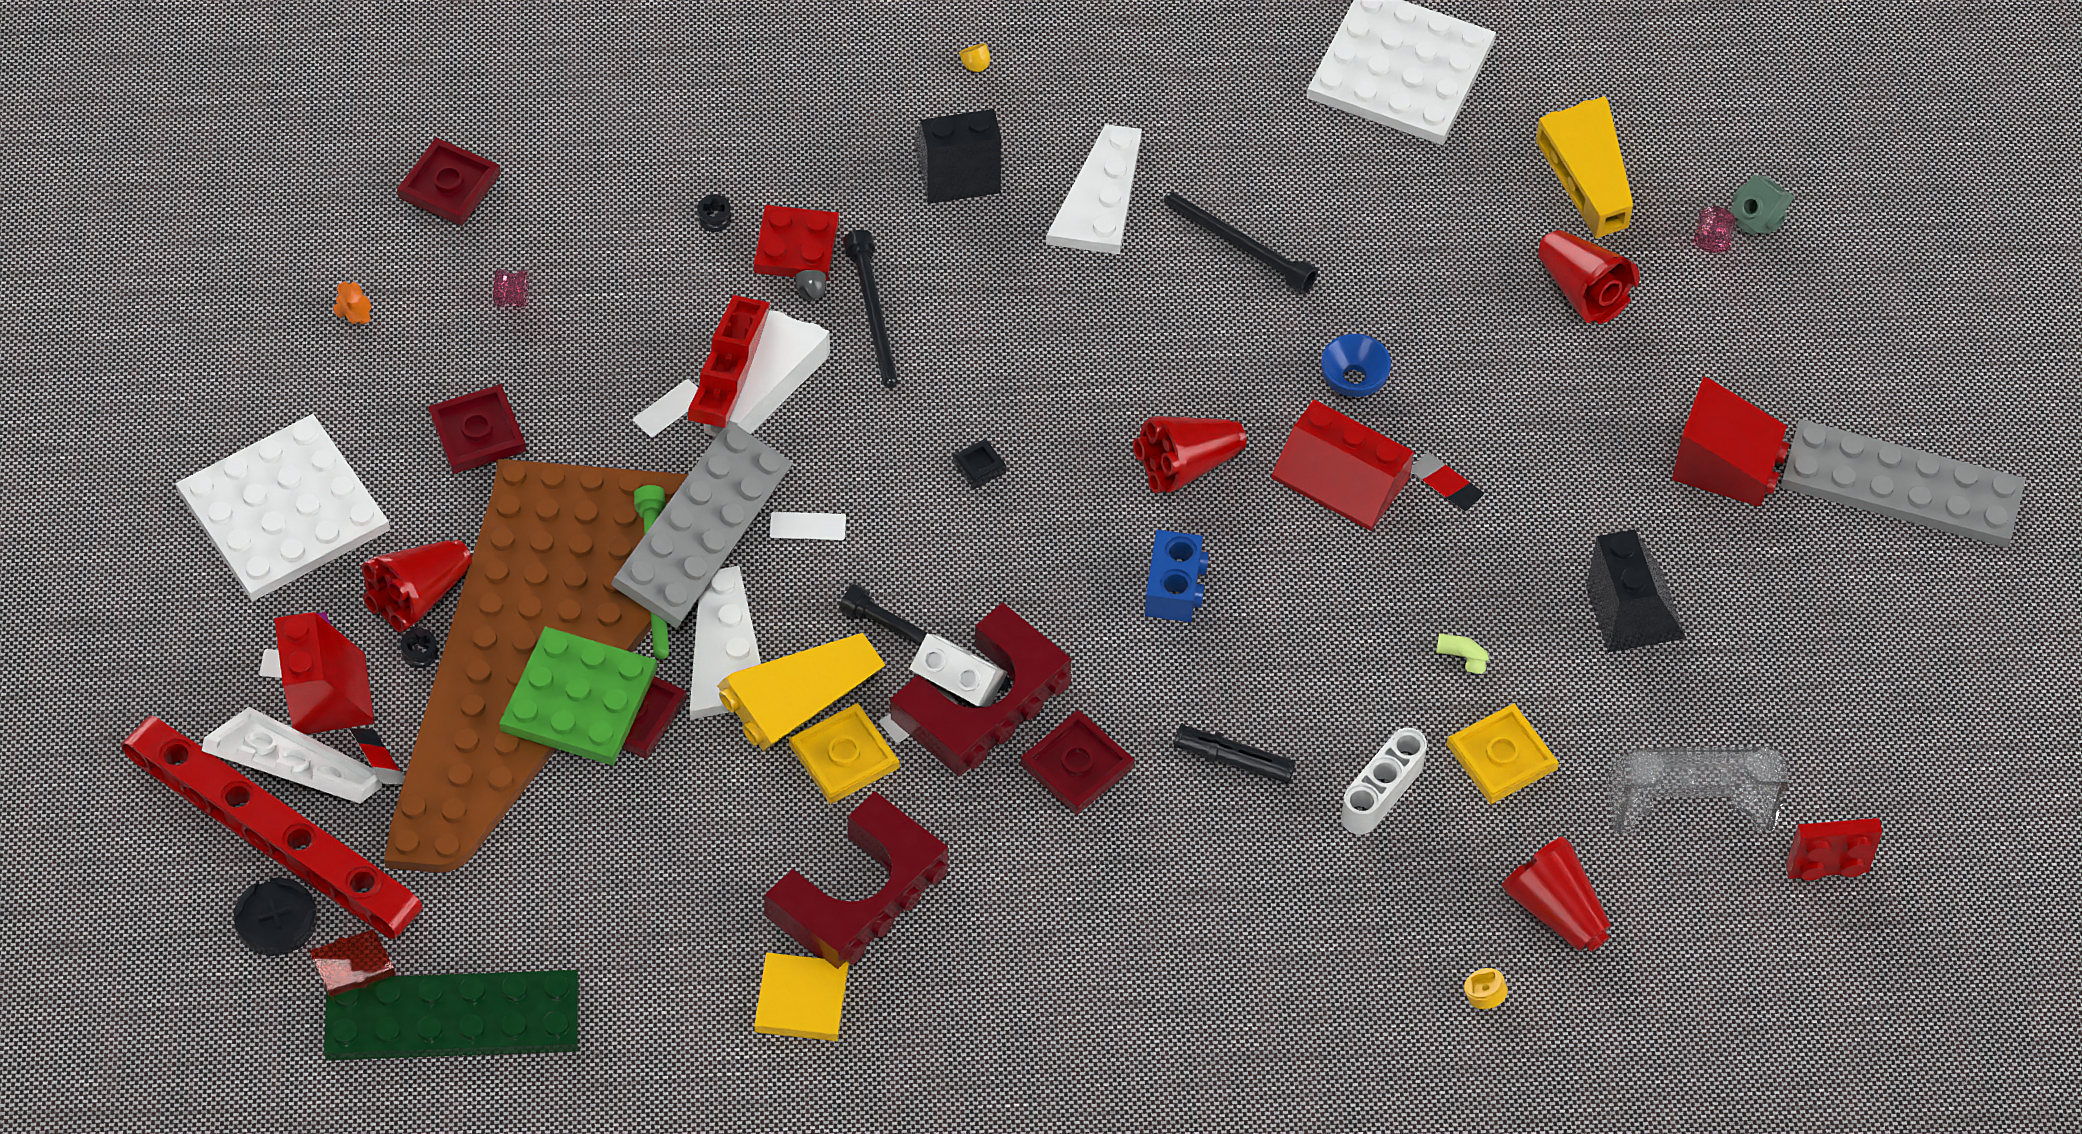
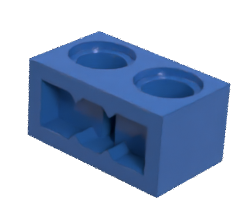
M1156 530L1146 592L1145 616L1192 622L1194 607H1202L1204 584H1197L1199 574L1206 575L1209 552L1202 551L1203 535ZM1175 559H1184L1186 561H1176ZM1176 591L1180 592L1181 594H1172L1170 592Z

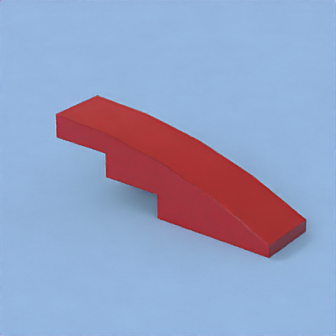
M737 295L732 296L712 337L711 352L700 372V385L688 408L689 421L726 428L756 353L769 313L770 302Z

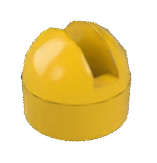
M987 43L976 44L959 52L962 63L966 69L972 72H982L991 61Z

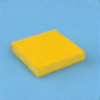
M858 702L789 738L790 748L830 805L900 768V761Z
M1515 703L1447 737L1446 745L1490 805L1558 770V760Z
M766 953L754 1025L755 1033L838 1041L849 963L846 961L837 969L821 958Z

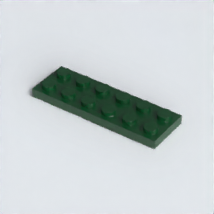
M578 969L327 979L324 1036L325 1060L578 1052Z

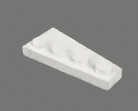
M1105 124L1046 235V245L1120 254L1142 129Z
M739 566L719 569L698 598L690 720L729 713L730 711L726 709L720 700L719 692L721 691L717 685L731 673L761 664Z
M251 707L246 708L204 737L203 752L359 804L382 788L383 783H381L373 768Z

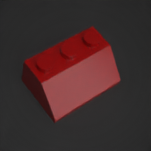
M1313 399L1293 426L1272 472L1271 479L1372 531L1410 479L1414 451Z

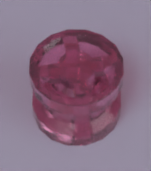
M1712 206L1704 208L1699 213L1697 222L1699 227L1696 229L1694 236L1695 244L1700 249L1710 253H1721L1728 250L1732 240L1731 232L1734 230L1736 222L1735 216L1729 210L1722 207Z
M497 268L493 286L494 305L504 306L506 303H514L517 308H526L529 295L528 270L508 273L506 269Z

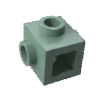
M1753 174L1748 183L1741 185L1732 198L1734 204L1729 212L1738 218L1736 224L1751 235H1755L1756 232L1770 234L1772 231L1779 229L1787 217L1785 211L1795 196L1767 176Z

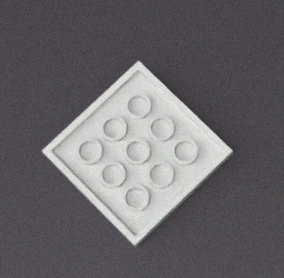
M1353 0L1307 89V98L1444 145L1495 42L1496 32L1403 0Z
M314 414L175 483L177 492L252 602L390 530L389 521Z

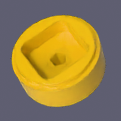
M1483 968L1475 971L1466 979L1464 991L1469 1003L1473 1007L1490 1009L1498 1006L1505 1000L1508 994V987L1500 971L1493 968Z

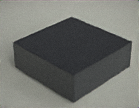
M986 438L953 455V464L973 490L1006 473V464Z

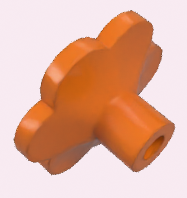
M343 281L337 286L339 294L336 297L337 304L333 307L336 316L339 318L346 316L352 324L359 322L364 325L370 322L369 311L371 310V302L363 294L361 287L355 282L348 284Z

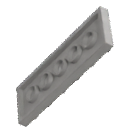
M1799 419L1780 488L2008 548L2026 478Z
M729 420L726 428L721 429L610 585L677 629L789 471L793 462Z

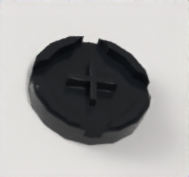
M282 877L269 878V882L262 884L257 882L249 886L238 898L233 911L235 930L243 945L255 953L266 956L287 955L301 948L312 937L317 925L316 904L308 889L297 881Z

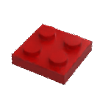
M765 205L754 259V273L795 278L799 272L817 270L825 273L826 281H829L839 226V212Z
M1880 819L1798 824L1786 862L1788 878H1802L1812 881L1823 876L1843 875L1844 877H1857L1863 873H1869L1882 835Z

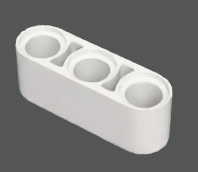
M1403 728L1396 731L1347 788L1344 794L1341 821L1349 832L1363 835L1372 831L1419 776L1424 766L1427 748L1426 738L1419 730ZM1406 751L1414 755H1404L1401 752ZM1378 779H1386L1389 780L1390 783H1382L1379 782ZM1360 806L1367 808L1368 810L1359 811L1356 810L1354 807Z

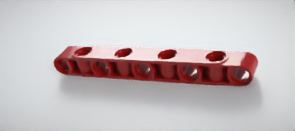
M149 715L121 743L123 752L137 766L387 938L396 939L423 910L420 900L405 886L216 756L203 752L200 745L185 737L159 718ZM177 761H184L182 764L172 765ZM238 803H246L240 807H233ZM308 845L305 849L295 850L297 846ZM362 888H371V890L365 893L357 892Z

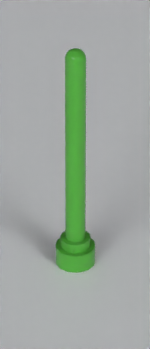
M655 485L642 486L634 491L635 510L639 512V516L644 520L645 534L666 507L665 490ZM650 611L653 653L657 659L663 660L669 655L667 622Z

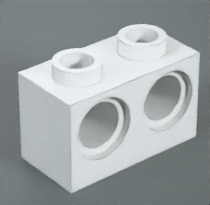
M929 633L924 638L909 668L981 707L991 706L1008 673L939 635Z

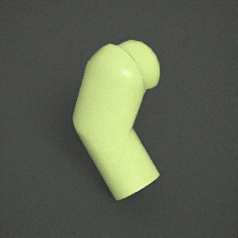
M1439 633L1436 653L1466 657L1465 669L1467 672L1483 674L1486 671V661H1489V655L1484 648L1471 638Z

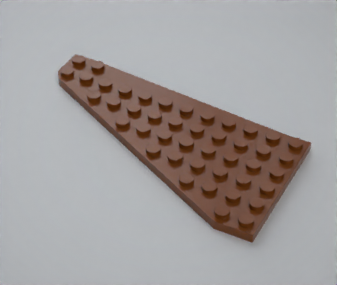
M498 459L493 490L472 556V564L467 572L391 821L384 857L385 868L444 873L453 871L466 864L557 750L550 746L501 732L499 725L545 626L632 653L651 630L650 611L610 584L645 536L644 520L639 516V512L635 510L634 491L647 485L662 487L665 490L667 505L689 474Z

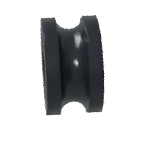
M718 194L705 196L699 201L697 205L698 222L704 230L720 232L730 225L731 205L728 199ZM713 210L720 211L717 212L716 216H709L713 213Z
M415 628L403 635L401 650L406 664L413 668H425L435 662L438 657L436 638L431 631L424 628ZM418 644L422 648L426 647V651L413 650V646Z

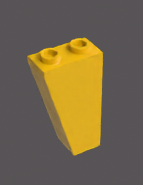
M1603 96L1594 100H1585L1577 106L1559 112L1553 111L1539 118L1535 142L1594 237L1597 239L1628 228L1633 201L1607 98Z
M860 633L731 673L717 687L721 691L719 692V697L723 705L731 713L735 712L743 722L742 730L747 739L753 745H759L762 751H765L871 678L886 665L866 636Z

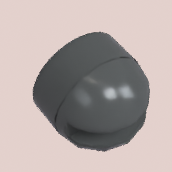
M806 270L796 274V289L801 298L806 301H814L823 296L826 289L825 273L817 270Z

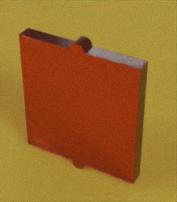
M374 929L348 938L340 937L336 942L309 950L310 958L330 997L357 987L365 988L369 983L396 975L395 969Z

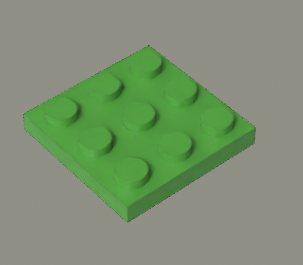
M545 626L500 720V731L614 766L658 669L657 660Z

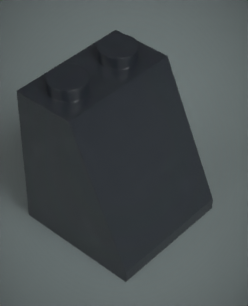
M994 109L920 120L914 140V149L928 204L1001 193V134Z
M1633 529L1597 536L1586 590L1608 653L1684 639L1685 633L1662 569L1637 531Z

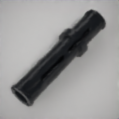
M1184 723L1180 724L1173 748H1179L1207 757V762L1215 764L1216 761L1284 782L1287 785L1290 783L1296 765L1295 759L1291 760L1224 738V733L1218 731L1214 735L1186 726Z

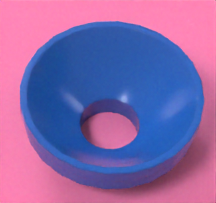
M1346 334L1332 340L1324 349L1321 359L1322 375L1326 383L1336 392L1345 396L1364 397L1379 391L1385 385L1390 374L1391 358L1384 345L1375 338L1363 334ZM1350 370H1356L1363 373L1365 380L1361 383L1353 384L1346 381L1343 375Z

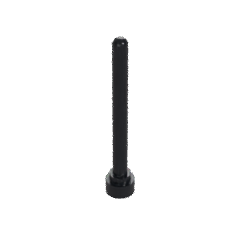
M1168 192L1164 196V203L1170 208L1284 274L1289 287L1299 293H1307L1315 283L1318 276L1317 267L1306 261L1299 262L1295 260L1291 262L1174 192Z
M855 230L843 238L845 253L847 257L851 258L852 262L856 263L882 383L886 388H894L898 380L870 261L875 251L874 240L871 232Z
M852 584L841 600L840 612L853 619L857 617L864 619L867 617L918 646H921L928 633L875 604L874 598L869 596V591L857 584ZM1008 676L1005 677L999 690L1005 691L1010 687L1011 681Z

